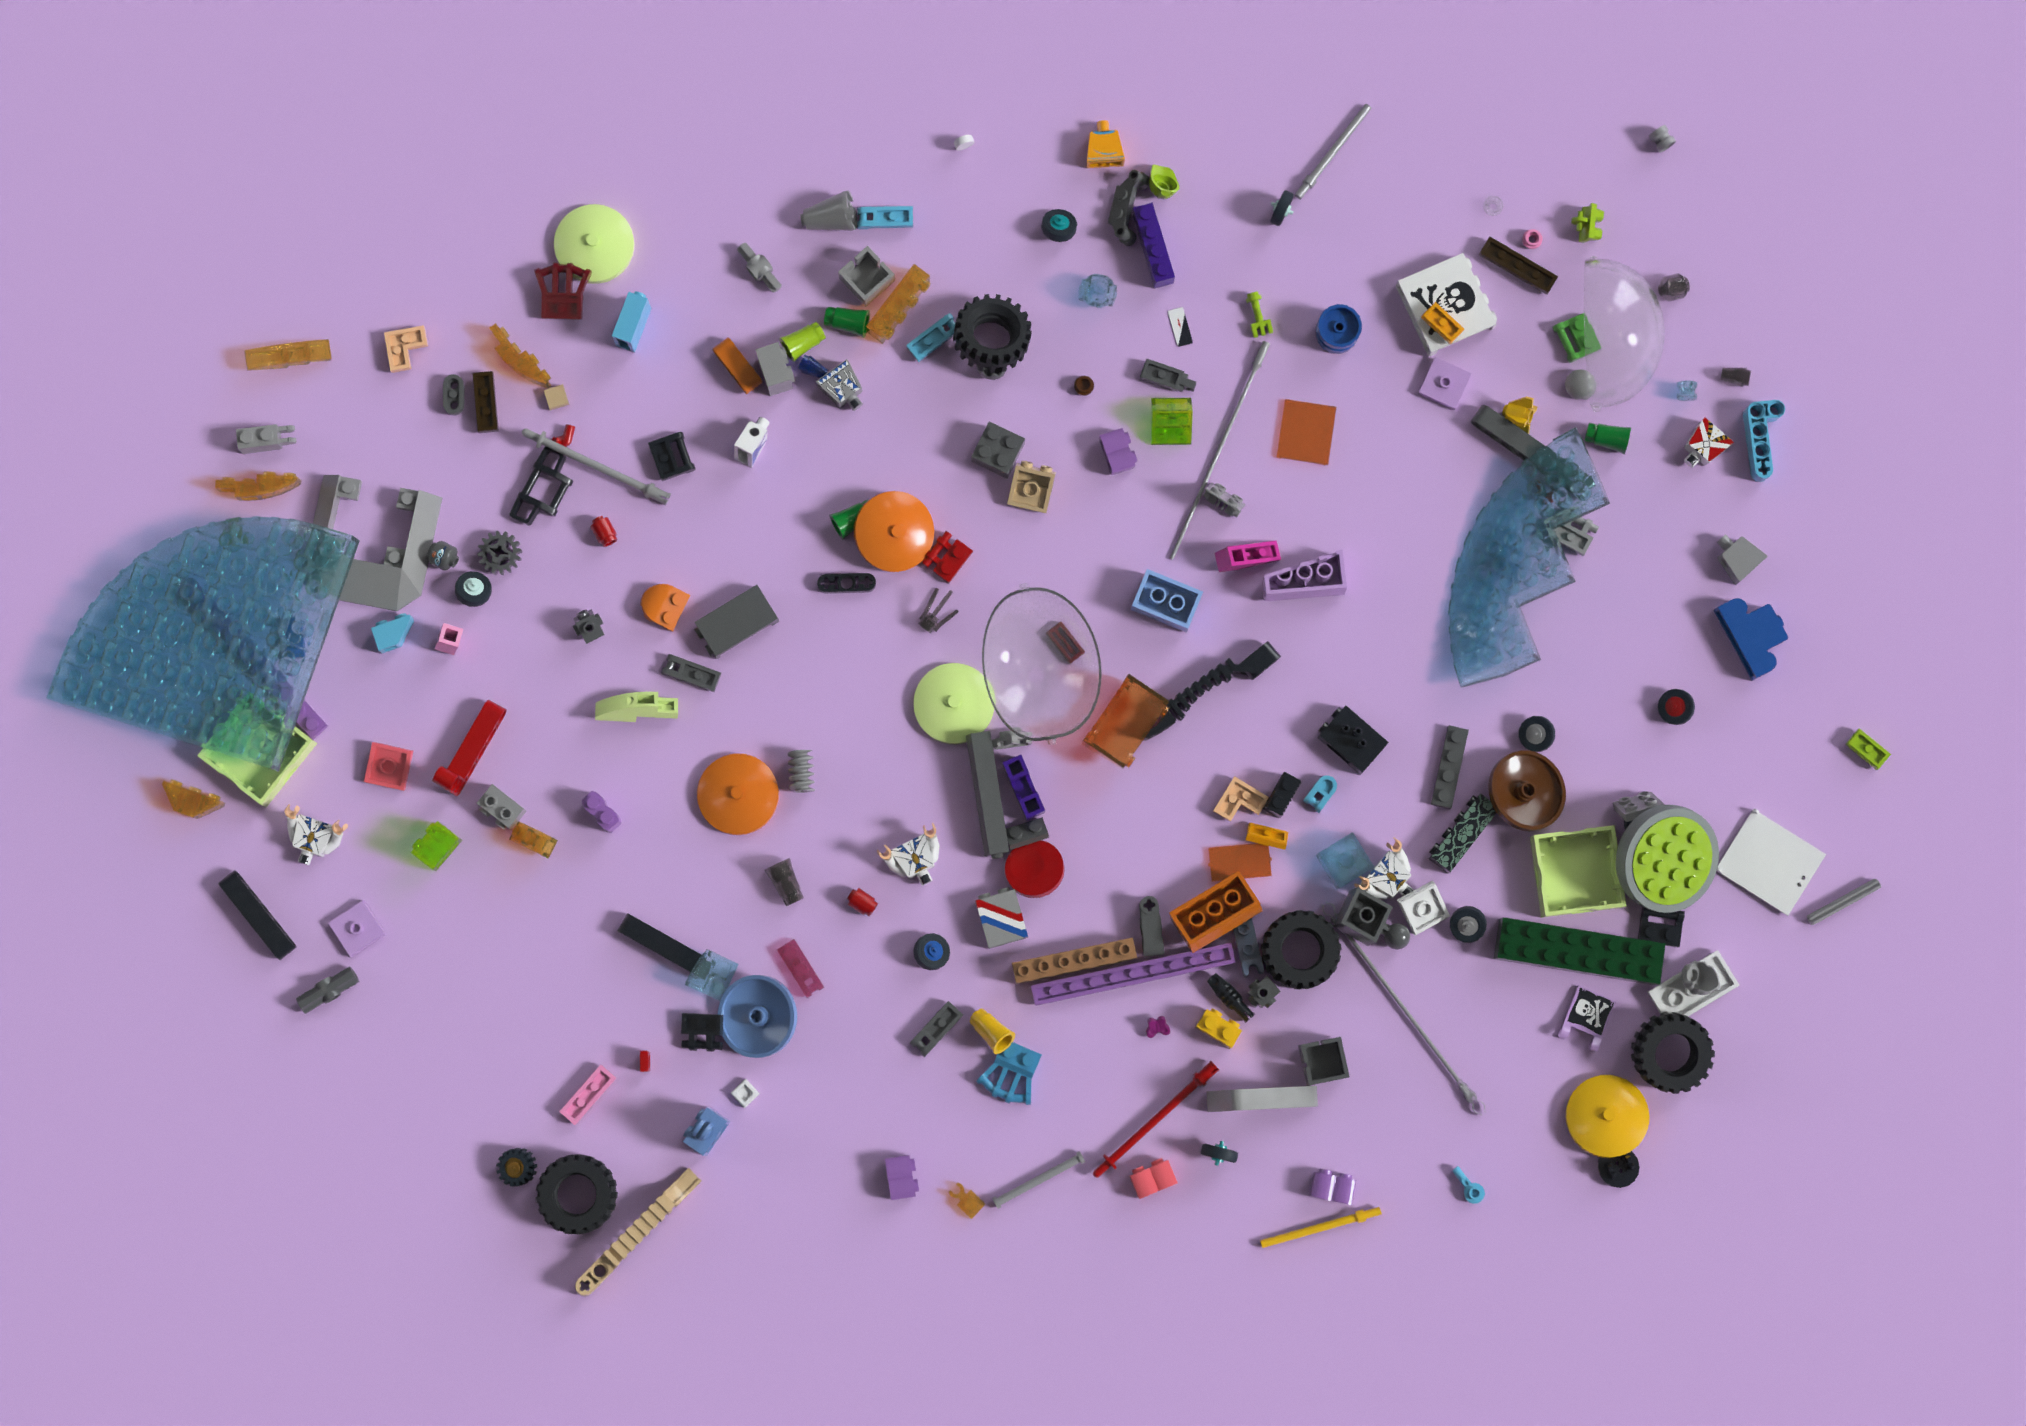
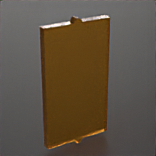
M1257 843L1208 848L1210 860L1208 866L1211 870L1212 882L1222 881L1237 871H1240L1244 879L1272 876L1270 864L1272 858L1269 854V846Z

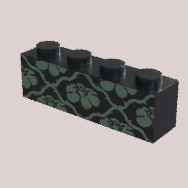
M1481 793L1477 797L1473 795L1466 804L1469 806L1464 813L1460 811L1454 819L1456 824L1453 828L1448 827L1442 834L1444 838L1440 844L1435 843L1429 851L1431 856L1428 859L1447 874L1453 870L1496 815L1491 801Z

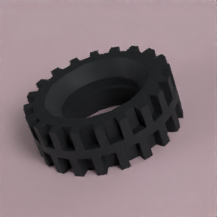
M984 294L982 300L976 296L973 298L972 304L967 301L964 309H960L955 323L953 341H956L955 350L961 351L960 358L962 360L965 358L969 360L968 365L970 367L976 364L979 366L978 370L982 372L984 368H989L990 373H995L996 368H1000L1001 372H1005L1008 365L1011 368L1016 367L1017 361L1021 362L1024 354L1027 353L1032 331H1030L1032 324L1031 321H1027V312L1021 313V305L1019 303L1014 306L1011 304V298L1007 297L1006 301L1001 300V295L996 294L995 298H990L989 294ZM982 323H997L1009 332L1010 341L1002 348H987L979 344L975 339V328Z

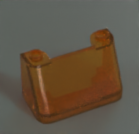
M1128 674L1113 699L1084 738L1082 745L1122 769L1125 766L1129 768L1135 760L1133 754L1159 716L1164 718L1170 709L1167 706L1169 700Z

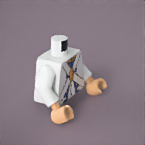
M288 804L284 812L287 816L290 842L293 843V847L302 850L298 862L310 865L313 854L324 857V855L330 854L340 846L343 832L348 828L347 824H344L341 828L339 826L340 820L330 825L301 814L297 816L300 809L299 806L296 805L294 811H291L290 804Z
M932 823L933 828L929 831L926 830L925 825L923 826L925 834L892 850L887 845H884L886 848L885 853H880L877 849V854L884 860L888 868L900 877L911 879L917 876L922 886L932 882L933 880L928 870L935 867L934 863L938 860L940 848L934 823Z
M1395 837L1393 838L1395 840L1393 846L1388 842L1386 843V846L1392 852L1389 850L1366 878L1359 876L1362 880L1360 885L1354 884L1356 888L1359 887L1378 899L1393 898L1397 892L1405 896L1414 891L1406 883L1411 877V868L1407 855L1402 849L1401 842Z

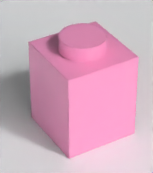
M443 623L434 649L454 655L459 646L463 629Z

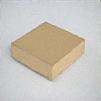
M563 384L544 390L550 411L569 405Z

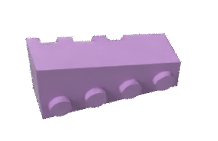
M1343 549L1330 555L1320 556L1318 559L1309 562L1305 561L1299 563V565L1264 575L1262 581L1264 602L1345 595L1347 582Z

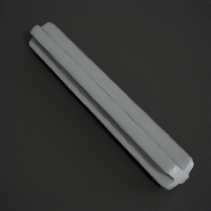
M1872 879L1807 915V919L1811 925H1815L1880 889L1881 885L1877 879Z

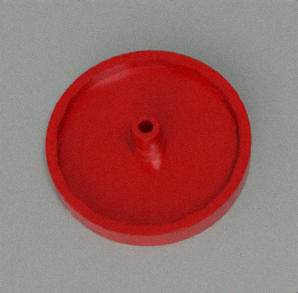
M1043 840L1013 849L1005 863V875L1009 885L1013 890L1015 889L1016 893L1028 898L1044 897L1055 891L1062 882L1065 872L1064 861L1058 849L1051 843Z

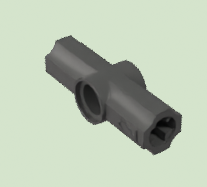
M349 966L333 977L330 976L321 980L313 989L297 997L296 1000L299 1007L306 1014L323 1003L326 1004L338 998L343 991L360 981L355 971Z

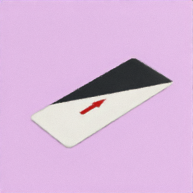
M1183 307L1169 310L1168 314L1177 346L1192 344L1193 341Z

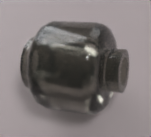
M1680 273L1663 277L1658 286L1659 295L1668 302L1685 298L1690 290L1688 279Z

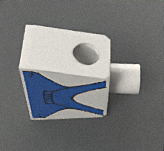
M759 417L756 423L748 422L734 445V459L751 468L753 467L767 441L768 430L766 428L769 425L767 419Z

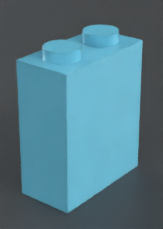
M637 291L635 293L628 292L612 334L616 346L632 352L636 351L652 309L645 294Z

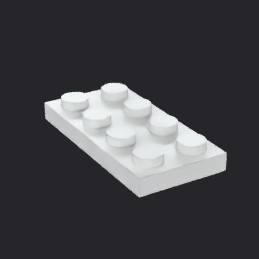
M1718 950L1704 957L1700 962L1705 961L1707 965L1714 967L1720 981V989L1707 995L1692 994L1684 986L1681 971L1647 992L1659 1013L1667 1012L1672 1014V1012H1676L1681 1015L1690 1016L1740 986Z

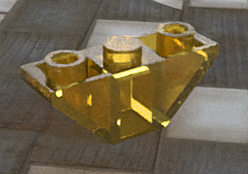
M172 779L170 783L166 781L162 783L173 810L181 814L199 819L225 806V803L220 801L221 797L209 793L208 796L201 794L202 790L192 786L189 789L183 788V783Z

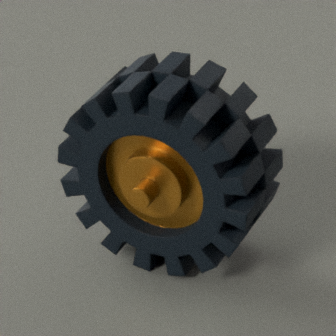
M510 1149L502 1153L503 1156L498 1158L500 1162L496 1164V1167H499V1170L496 1171L497 1174H501L499 1179L505 1180L504 1184H510L511 1187L521 1186L529 1183L528 1181L534 1178L532 1176L536 1175L537 1171H534V1168H537V1164L533 1162L536 1161V1158H532V1153L526 1152L527 1149Z

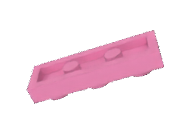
M600 1065L559 1112L574 1125H577L617 1078L603 1065Z

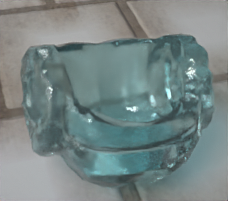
M1092 274L1086 279H1082L1081 285H1079L1078 299L1084 301L1088 306L1100 309L1106 306H1113L1117 296V285L1113 284V280L1106 275Z

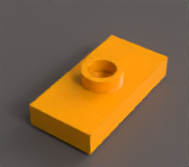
M1436 302L1421 316L1449 344L1464 331V328Z
M1249 822L1246 841L1285 850L1289 832Z

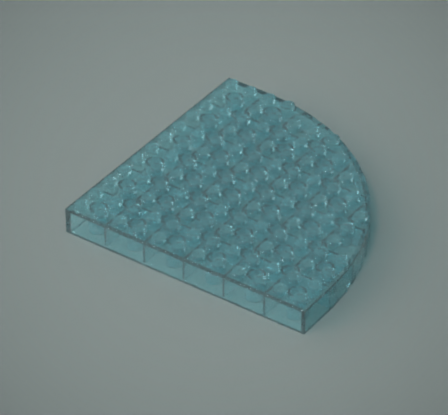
M253 516L252 518L236 517L226 519V521H213L201 527L187 529L182 534L161 541L150 551L143 552L136 557L127 568L121 569L117 577L112 582L109 581L100 590V595L88 606L89 609L84 617L80 618L74 634L70 635L46 698L69 707L279 772L360 540L353 535L313 523L279 517Z

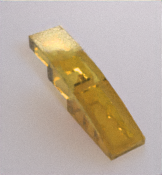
M329 339L286 343L244 351L247 371L281 369L293 365H308L310 362L330 361L332 359Z

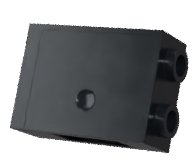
M1345 705L1343 709L1338 707L1331 715L1334 719L1330 724L1325 722L1318 730L1321 734L1317 738L1361 775L1389 742Z

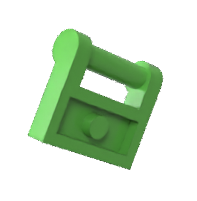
M1585 313L1552 327L1563 344L1569 363L1602 349ZM1564 329H1569L1579 352L1575 353Z

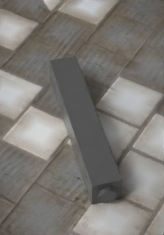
M990 731L971 733L966 735L984 855L991 856V859L1003 858V854L1009 852L991 733Z

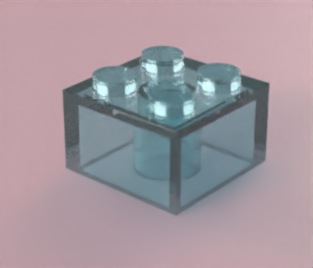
M1353 832L1316 855L1337 890L1374 868V865Z

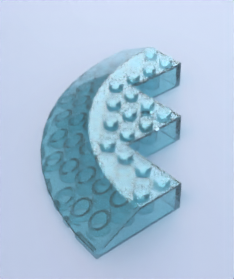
M1576 427L1556 437L1546 447L1538 449L1536 454L1528 460H1524L1514 473L1511 472L1502 482L1503 485L1496 493L1493 492L1492 498L1486 507L1482 508L1476 518L1477 521L1472 531H1469L1465 539L1464 549L1461 557L1457 560L1455 568L1456 574L1451 585L1452 594L1448 611L1450 616V647L1453 653L1454 668L1461 688L1506 676L1540 661V655L1524 618L1521 606L1576 582L1555 529L1610 504L1595 465Z

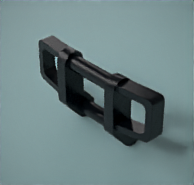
M546 446L544 447L533 465L534 469L522 492H519L517 495V499L510 512V516L513 519L530 526L540 510L554 517L556 516L557 508L568 487H571L574 482L560 473L566 460L565 455ZM549 453L559 456L554 470L542 465ZM540 473H544L562 482L550 506L529 496ZM522 502L534 506L527 519L517 516Z

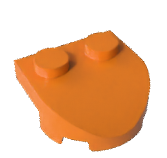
M657 584L645 590L641 597L640 605L647 620L669 631H673L690 595L672 585Z

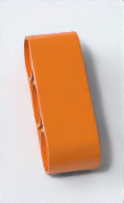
M729 337L712 348L715 355L746 394L763 383L759 375Z

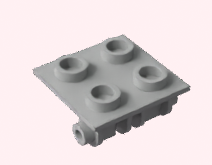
M1211 483L1205 489L1206 492L1203 495L1206 497L1205 500L1213 505L1219 499L1216 507L1223 501L1224 504L1221 510L1227 504L1228 506L1224 512L1231 517L1235 516L1237 518L1241 509L1246 505L1242 502L1243 499L1236 494L1230 495L1226 492V488L1219 483Z

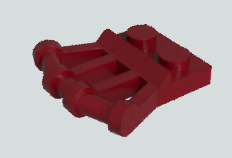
M553 263V265L543 269H534L542 292L541 318L582 320L583 292L591 277L592 270H584L573 265V263H567V265ZM560 273H566V293H559ZM552 274V292H548L544 281V276ZM573 274L582 277L576 293H573Z

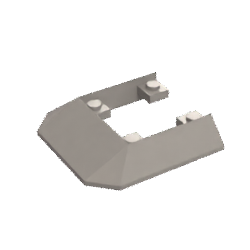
M324 475L302 570L303 575L317 596L392 611H399L422 595L429 563L427 552L433 544L443 498L421 490L400 488L396 505L397 509L414 512L406 550L387 546L384 564L346 558L349 539L332 536L340 498L358 501L362 481L340 475Z

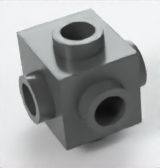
M585 609L576 614L577 617L574 618L575 625H573L577 636L582 635L586 644L604 635L600 626L604 623L598 613L594 614L592 609L589 611Z
M1266 976L1261 981L1256 979L1248 986L1251 990L1247 992L1249 995L1247 999L1255 1008L1257 1006L1268 1008L1276 1001L1274 997L1281 991ZM1260 990L1265 992L1264 997L1260 996Z

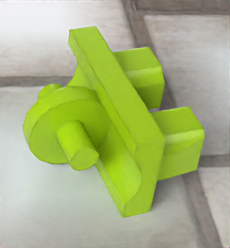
M1595 203L1582 207V210L1578 211V217L1571 219V223L1577 225L1576 231L1579 232V242L1581 243L1597 241L1602 238V229L1595 228V222H1602L1604 211L1597 209V204Z

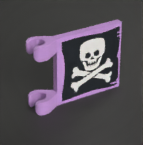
M1578 985L1559 1030L1558 1037L1561 1039L1567 1038L1571 1027L1593 1036L1588 1050L1597 1052L1616 1001Z

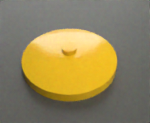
M1599 1075L1585 1080L1573 1091L1566 1106V1125L1572 1139L1584 1151L1597 1157L1615 1158L1631 1152L1642 1142L1649 1127V1109L1643 1094L1631 1082L1618 1076Z

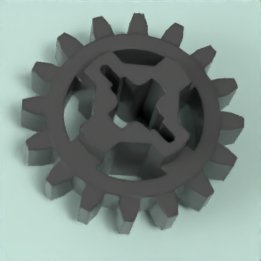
M496 531V536L488 533L489 539L482 538L484 545H478L482 552L477 553V555L483 558L479 561L480 564H486L484 568L486 571L492 568V574L494 575L497 571L504 575V570L511 573L510 567L517 568L518 566L515 562L522 560L518 556V554L522 553V550L517 548L520 545L519 541L513 542L515 537L511 535L508 538L506 531L503 535ZM508 543L511 544L513 552L507 549ZM502 549L505 554H500L498 557L495 552H500ZM487 554L493 557L492 564L488 561Z

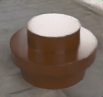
M1080 376L1075 380L1074 389L1079 395L1087 396L1092 393L1094 382L1088 376Z

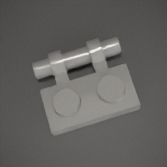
M1563 508L1560 515L1565 517L1566 520L1564 522L1557 519L1548 538L1584 556L1593 540V537L1588 535L1587 532L1589 530L1596 533L1599 526L1593 524V521L1588 518L1586 520L1578 516L1577 512ZM1572 521L1582 526L1581 531L1571 526Z

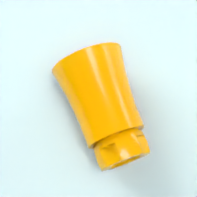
M980 1008L971 1015L970 1024L986 1041L994 1054L1002 1053L1014 1041L1015 1033L1001 1024L983 1008Z

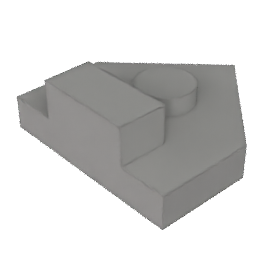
M1020 729L1000 732V738L992 740L993 750L1032 744L1031 734L1021 735Z

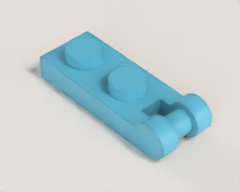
M913 206L857 208V215H859L858 229L913 228ZM873 215V220H867V216Z
M951 313L944 316L906 345L918 362L953 337L955 321ZM945 325H948L950 328L947 332L943 328Z

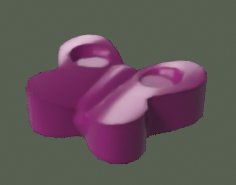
M1160 1016L1157 1019H1148L1149 1026L1146 1029L1148 1038H1153L1159 1032L1163 1035L1170 1034L1171 1031L1166 1024L1164 1016Z

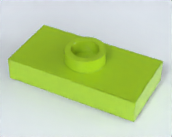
M1860 728L1855 731L1845 744L1875 770H1879L1891 755Z

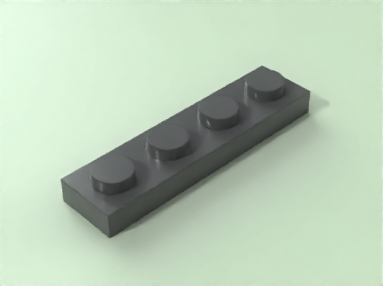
M1451 725L1447 728L1431 805L1448 809L1452 808L1468 729Z

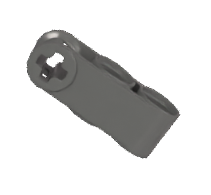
M1147 896L1139 903L1143 956L1164 955L1159 904L1156 898ZM1147 900H1150L1152 904L1154 903L1151 911H1148L1143 906V904L1147 903Z

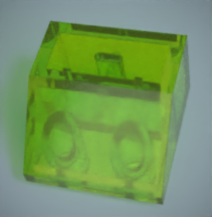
M1151 398V445H1191L1193 416L1191 398Z
M439 821L436 823L432 822L425 830L426 835L422 839L419 838L412 845L413 850L410 852L434 871L440 868L462 842L460 837Z

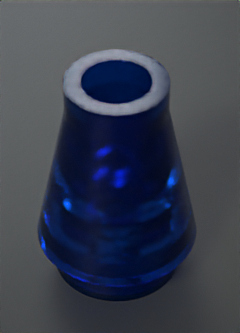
M804 355L797 368L801 370V373L817 378L823 377L829 370L811 355Z

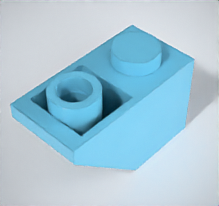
M399 614L394 617L395 620L389 622L383 620L377 622L376 626L371 628L377 648L382 654L402 647L414 623V619L410 614Z

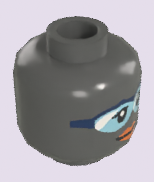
M444 541L434 542L427 552L430 564L441 570L446 571L451 567L454 568L459 561L457 548Z

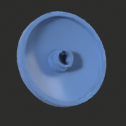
M751 975L738 979L725 991L719 1003L718 1015H724L722 1037L734 1051L743 1056L762 1058L774 1055L789 1043L795 1032L797 1008L793 996L780 981L772 977Z

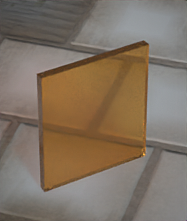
M1285 399L1276 458L1322 464L1324 466L1328 465L1336 407Z

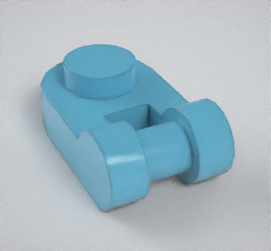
M1325 775L1321 777L1304 798L1303 802L1307 805L1311 804L1315 807L1314 810L1320 813L1337 789L1336 780L1331 776ZM1317 792L1323 796L1321 801L1314 797Z

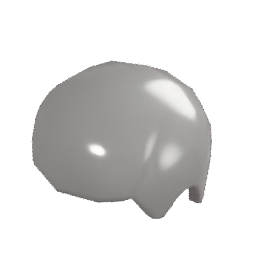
M1581 369L1571 372L1565 381L1566 392L1576 400L1589 399L1595 393L1597 386L1594 376L1587 370Z

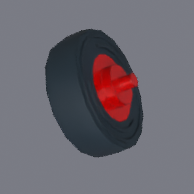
M1668 690L1659 699V715L1669 724H1684L1694 714V699L1684 690Z

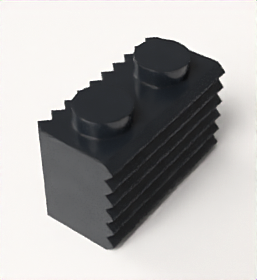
M1284 772L1263 810L1277 818H1281L1299 788L1301 780Z

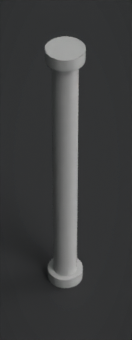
M1080 1151L1074 1157L998 1198L996 1196L992 1199L997 1209L1001 1208L1002 1204L1080 1162L1083 1164L1085 1160Z

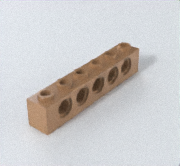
M1132 937L1013 962L1012 968L1015 982L1019 984L1133 960L1137 958Z

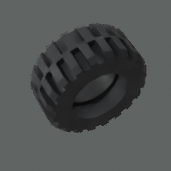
M1296 910L1284 914L1275 920L1264 934L1263 943L1261 944V957L1265 963V969L1273 976L1276 982H1280L1287 988L1291 987L1300 990L1320 985L1330 978L1337 969L1338 962H1340V950L1342 949L1338 939L1340 938L1338 932H1335L1334 926L1331 922H1327L1325 917L1317 915L1312 911ZM1306 931L1318 940L1320 956L1312 967L1296 969L1285 961L1282 954V945L1290 933Z
M1667 1012L1660 1013L1658 1017L1655 1015L1650 1017L1648 1023L1643 1022L1640 1025L1641 1031H1636L1634 1035L1636 1038L1635 1043L1632 1042L1631 1049L1634 1050L1631 1058L1635 1062L1634 1068L1641 1075L1640 1077L1654 1088L1673 1094H1679L1680 1091L1688 1092L1691 1091L1690 1087L1695 1086L1697 1088L1701 1085L1700 1080L1702 1078L1706 1079L1709 1076L1706 1072L1708 1068L1712 1069L1714 1065L1711 1062V1057H1715V1051L1711 1047L1714 1044L1712 1039L1708 1037V1031L1694 1019L1676 1012H1672V1014ZM1679 1034L1684 1036L1689 1042V1058L1678 1070L1665 1071L1656 1063V1048L1666 1036Z
M580 1154L561 1157L547 1166L546 1171L539 1178V1184L536 1186V1203L539 1205L538 1211L540 1215H543L545 1218L544 1221L548 1225L553 1226V1229L570 1235L588 1233L601 1227L611 1217V1213L616 1207V1198H618V1192H616L617 1183L613 1179L610 1169H607L603 1162L598 1161L594 1157ZM575 1174L589 1178L596 1189V1199L593 1206L582 1214H572L565 1211L561 1207L557 1196L558 1188L562 1181Z

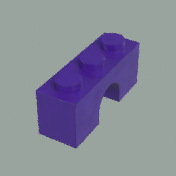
M1022 755L1002 762V766L1026 821L1044 814L1045 808L1038 792L1035 790Z

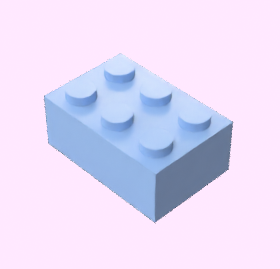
M1147 569L1131 610L1187 633L1203 591Z

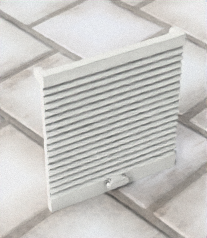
M1754 808L1719 862L1717 872L1788 916L1826 854L1759 813Z

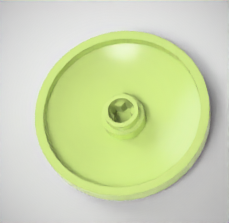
M598 204L584 205L568 213L559 223L554 236V250L560 265L573 263V265L584 270H592L591 277L587 283L599 284L616 278L627 268L634 253V236L626 219L616 210ZM573 274L574 279L581 281L582 277Z
M948 663L937 666L921 679L914 694L913 705L920 727L931 738L946 744H962L967 742L966 735L985 731L993 717L995 701L993 690L988 680L978 670L965 664Z

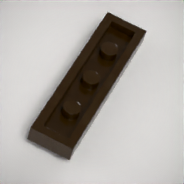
M1490 236L1479 253L1481 257L1548 295L1558 278L1557 275Z

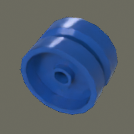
M1336 304L1328 307L1323 311L1316 325L1315 335L1319 345L1330 353L1341 354L1349 351L1355 346L1361 334L1362 322L1360 315L1347 305Z

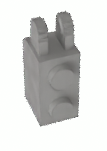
M274 424L236 429L238 450L243 454L280 450L283 448L282 446L296 444V438H281L282 433L294 432L295 426H277Z

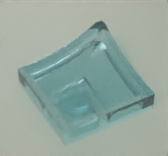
M706 949L692 969L685 985L721 1001L739 964Z

